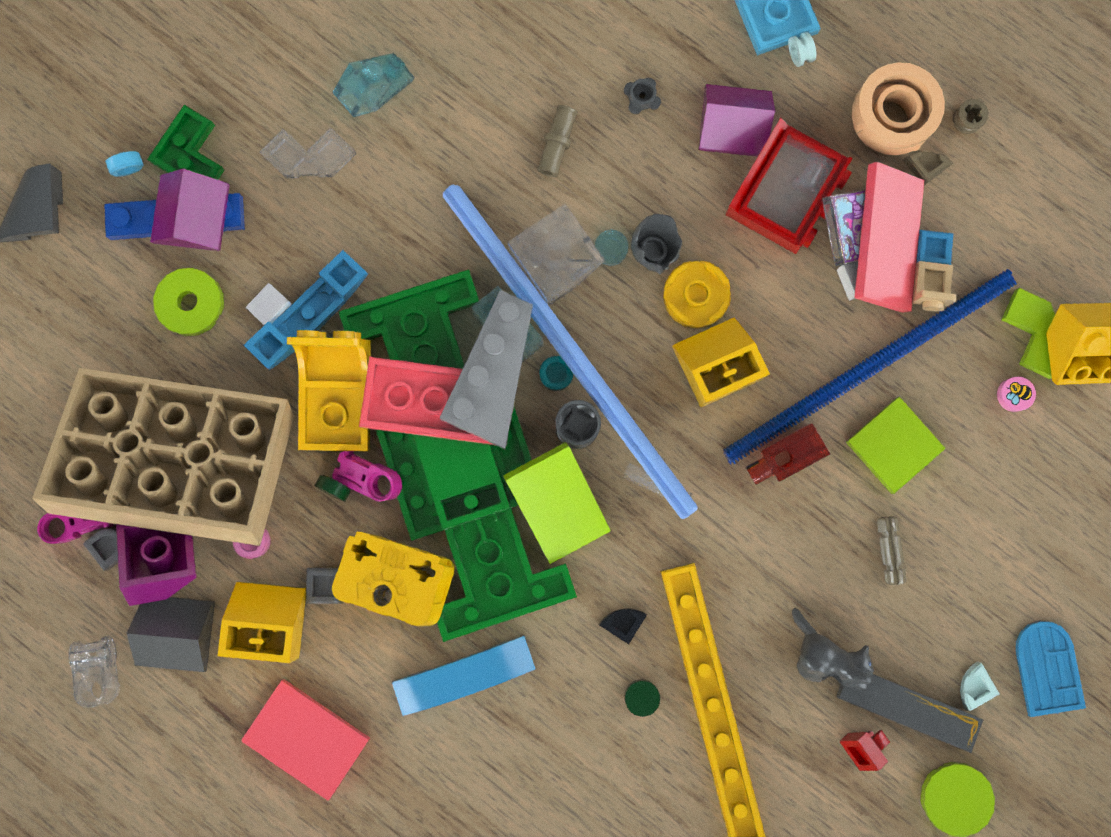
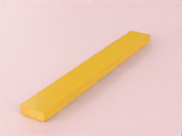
M695 563L660 571L727 836L766 837Z

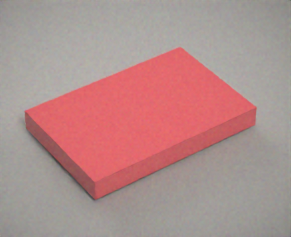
M283 679L241 741L329 801L370 740V737Z

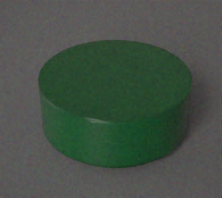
M323 474L319 476L314 485L317 489L342 502H346L351 493L350 488Z
M639 679L628 685L625 690L624 700L631 713L636 716L646 717L653 714L659 707L660 694L652 682Z

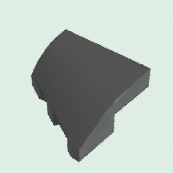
M49 163L37 165L25 171L0 226V243L31 240V236L59 233L58 205L63 204L62 172Z

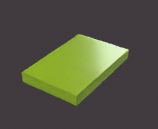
M566 442L503 475L550 564L611 531Z

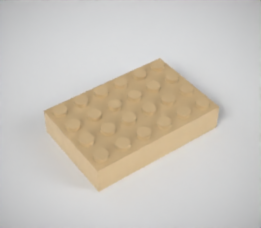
M79 368L32 499L48 514L260 546L294 415L288 399Z

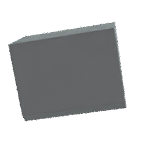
M169 597L166 600L140 604L126 633L135 666L206 672L215 601Z

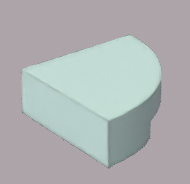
M976 662L970 666L963 676L960 695L965 710L971 711L999 695L997 688L981 662Z

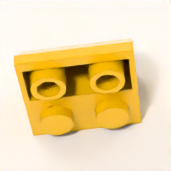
M1111 303L1060 304L1046 332L1052 381L1056 385L1111 383Z
M735 317L672 345L700 407L761 381L770 375L756 343Z
M236 582L221 621L217 656L291 663L299 659L306 588Z

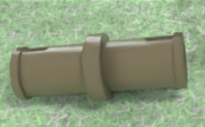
M565 105L557 106V112L550 133L545 134L544 142L546 146L537 169L538 172L551 177L558 176L564 152L569 149L571 144L569 136L578 113L575 109Z

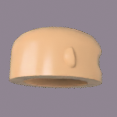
M901 62L887 64L874 71L856 94L852 105L854 130L858 138L875 152L884 155H901L913 150L917 151L936 131L942 121L945 109L943 91L937 80L928 71L919 66ZM883 102H893L900 105L905 110L908 121L897 123L890 120L883 110Z

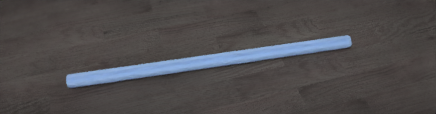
M450 185L443 192V198L516 297L533 304L531 314L533 320L681 519L689 517L698 509L696 503L460 186Z

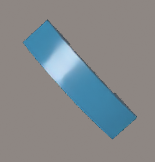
M342 250L319 272L320 278L272 324L268 321L243 346L268 370H271L295 352L292 345H287V337H297V330L319 331L353 295L368 273Z
M523 635L433 669L424 670L392 681V685L402 716L485 690L533 671L536 668Z

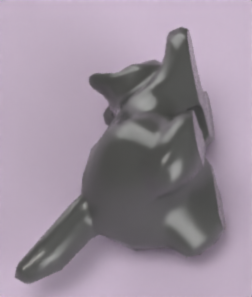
M794 608L792 610L794 622L805 634L801 646V655L797 662L799 674L804 679L812 682H821L832 676L843 686L866 691L867 685L872 683L870 676L874 672L872 660L869 656V646L865 645L856 652H847L839 648L827 637L818 634L801 612Z

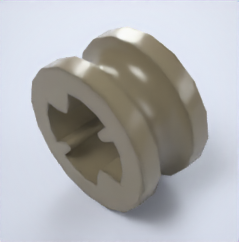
M977 99L966 100L953 115L954 126L962 133H975L988 119L989 112L987 106ZM970 111L976 114L971 123L965 119Z

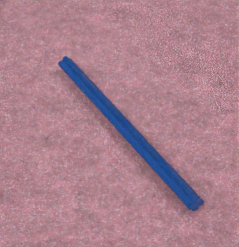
M1006 269V272L1003 271L1002 274H998V276L989 280L988 283L985 282L981 287L974 289V292L971 291L970 294L968 293L967 296L960 298L953 305L946 307L936 316L926 320L925 323L922 322V325L919 324L915 329H911V332L908 331V334L905 333L901 338H897V341L894 340L887 347H883V350L880 349L876 354L869 356V359L866 358L862 363H858V365H855V368L852 367L851 370L849 369L844 374L837 376V379L831 380L830 384L823 385V388L820 387L812 395L809 394L808 397L806 396L805 399L798 401L794 406L792 405L787 410L781 412L780 415L778 414L776 417H773L769 422L767 421L751 433L749 432L744 438L742 437L740 440L738 439L733 444L727 446L726 449L724 448V455L730 465L731 462L736 464L735 460L739 462L738 458L743 459L742 455L747 457L745 453L750 455L749 451L754 452L753 448L758 450L756 446L761 448L760 444L764 446V441L767 444V439L772 441L771 437L775 439L774 435L778 437V432L783 434L782 430L786 432L785 428L789 430V425L791 428L794 427L792 424L797 425L796 421L800 423L799 419L803 421V417L805 419L808 418L807 414L811 416L810 412L814 414V410L816 412L819 411L817 408L822 409L821 405L823 407L829 405V402H833L832 399L840 398L839 394L842 396L847 391H851V389H854V386L862 384L861 382H865L872 375H876L875 373H879L886 366H890L893 362L901 359L951 325L953 326L961 319H964L965 316L967 317L972 312H975L979 307L981 308L986 303H989L993 298L995 299L1000 294H1003V291L1006 292L1010 287L1017 285L1012 272Z

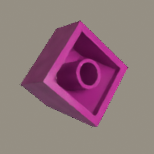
M116 524L119 588L129 606L166 600L197 578L192 535Z

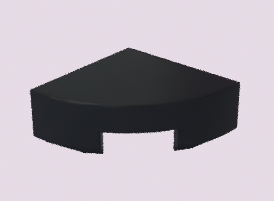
M619 609L604 617L599 626L629 645L647 614L636 609Z

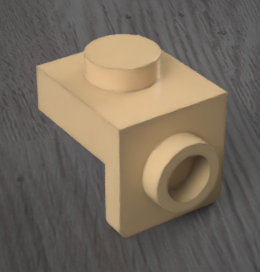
M924 261L917 262L912 304L923 305L922 309L926 311H943L944 308L956 302V294L951 293L953 265Z

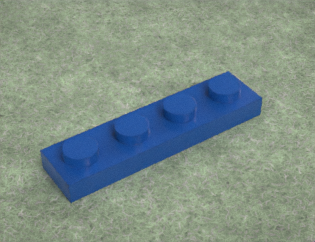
M240 193L228 195L223 231L245 230L243 196ZM156 200L104 204L106 237L110 240L151 237Z

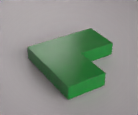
M185 104L147 159L151 164L166 173L186 169L219 180L225 171L222 166L198 152L216 125Z

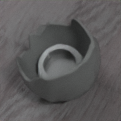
M663 214L647 216L633 232L631 241L633 256L637 262L649 271L662 274L664 270L669 269L670 263L676 262L680 256L682 240L677 232L676 222L671 216Z

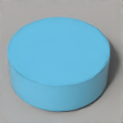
M136 151L119 153L105 161L110 175L116 177L136 173L144 166L140 153Z

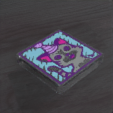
M866 189L822 198L835 266L858 262Z

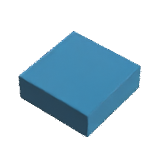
M919 230L916 263L924 261L951 265L953 233Z

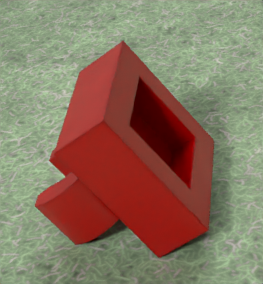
M879 730L875 735L872 731L848 733L839 741L859 771H879L888 763L881 750L887 747L890 741L882 730Z

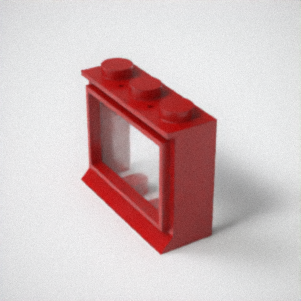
M780 117L731 201L726 216L796 254L801 246L808 248L818 232L813 226L818 217L825 219L834 205L830 197L835 188L842 190L848 181L852 171L848 170L847 167L853 158H848L794 129Z

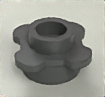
M652 78L638 79L634 83H627L624 87V94L628 96L630 101L628 108L631 113L640 114L645 109L656 110L659 108L661 99L656 96V82ZM645 94V98L642 99L639 95Z

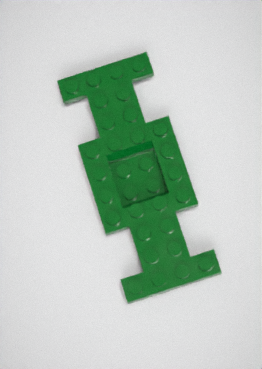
M468 269L339 311V316L344 331L361 333V339L371 340L382 336L389 359L463 369L464 362L448 314L479 305L480 301ZM515 407L513 408L506 450L497 445H491L490 447L489 444L376 430L387 467L396 471L402 480V490L397 498L411 541L445 530L466 597L445 603L437 622L443 642L577 597L566 563L535 574L532 573L513 515L512 508L519 505L503 475L532 460Z

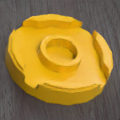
M684 262L671 272L665 282L663 291L665 308L673 320L685 327L699 329L711 326L723 317L730 305L731 287L729 279L719 267L710 262Z

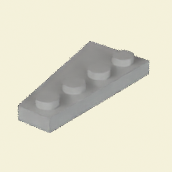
M500 290L444 407L440 420L506 450L533 304Z

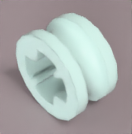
M808 32L801 33L800 38L796 36L789 38V53L797 67L803 66L805 60L809 63L816 60L815 43Z

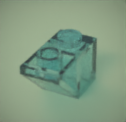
M392 53L350 62L332 93L353 117L377 111L408 86L415 77L406 68L405 63Z

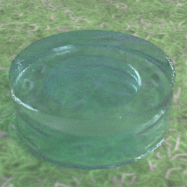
M617 230L604 231L595 241V255L605 265H617L627 256L628 241Z

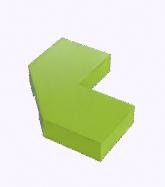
M1018 288L1014 290L1001 320L1032 334L1019 365L1048 379H1052L1046 332L1055 316V312L1051 302Z

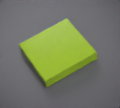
M900 397L895 398L846 441L848 446L891 494H895L946 449Z

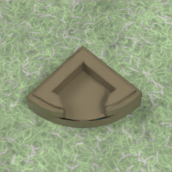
M922 151L913 152L903 159L917 178L924 180V185L953 164L943 154Z

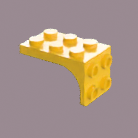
M297 330V337H287V345L293 346L298 363V450L369 451L370 429L359 427L369 357H371V340L361 339V333L355 331H333V338H326V332Z

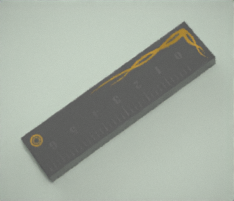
M874 674L870 676L872 683L867 685L866 691L848 688L840 684L836 695L837 698L972 753L983 719Z

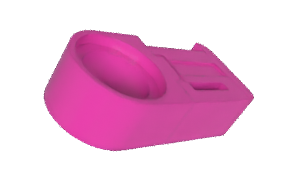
M354 451L340 452L337 461L341 465L338 468H334L332 474L334 480L379 502L395 499L400 494L402 480L396 471L380 463L373 464L353 454ZM382 475L389 479L391 485L390 491L386 495L382 494L378 489V480Z
M47 513L39 520L37 532L44 542L61 544L81 538V535L101 528H111L114 524ZM55 518L61 519L65 525L64 533L58 538H54L49 533V524Z

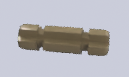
M894 516L881 517L877 520L878 532L882 533V537L879 539L883 565L887 566V570H884L885 581L889 585L904 584L907 578L906 571L901 566V564H904L901 537L897 536L896 532L899 531L898 519Z

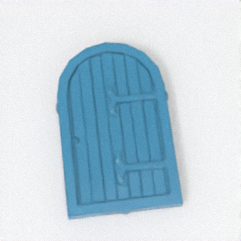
M1036 621L1028 624L1019 633L1016 640V659L1028 716L1035 717L1085 709L1086 705L1075 649L1070 635L1061 626L1053 622Z

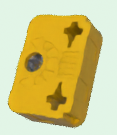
M357 531L355 537H348L332 584V593L336 599L366 608L369 611L405 621V623L414 626H431L438 622L454 575L455 568L450 559L365 532ZM365 548L370 549L377 556H368L364 553ZM421 567H431L432 570H435V576L431 577L426 571L421 570ZM386 591L392 594L390 601H387L384 597Z

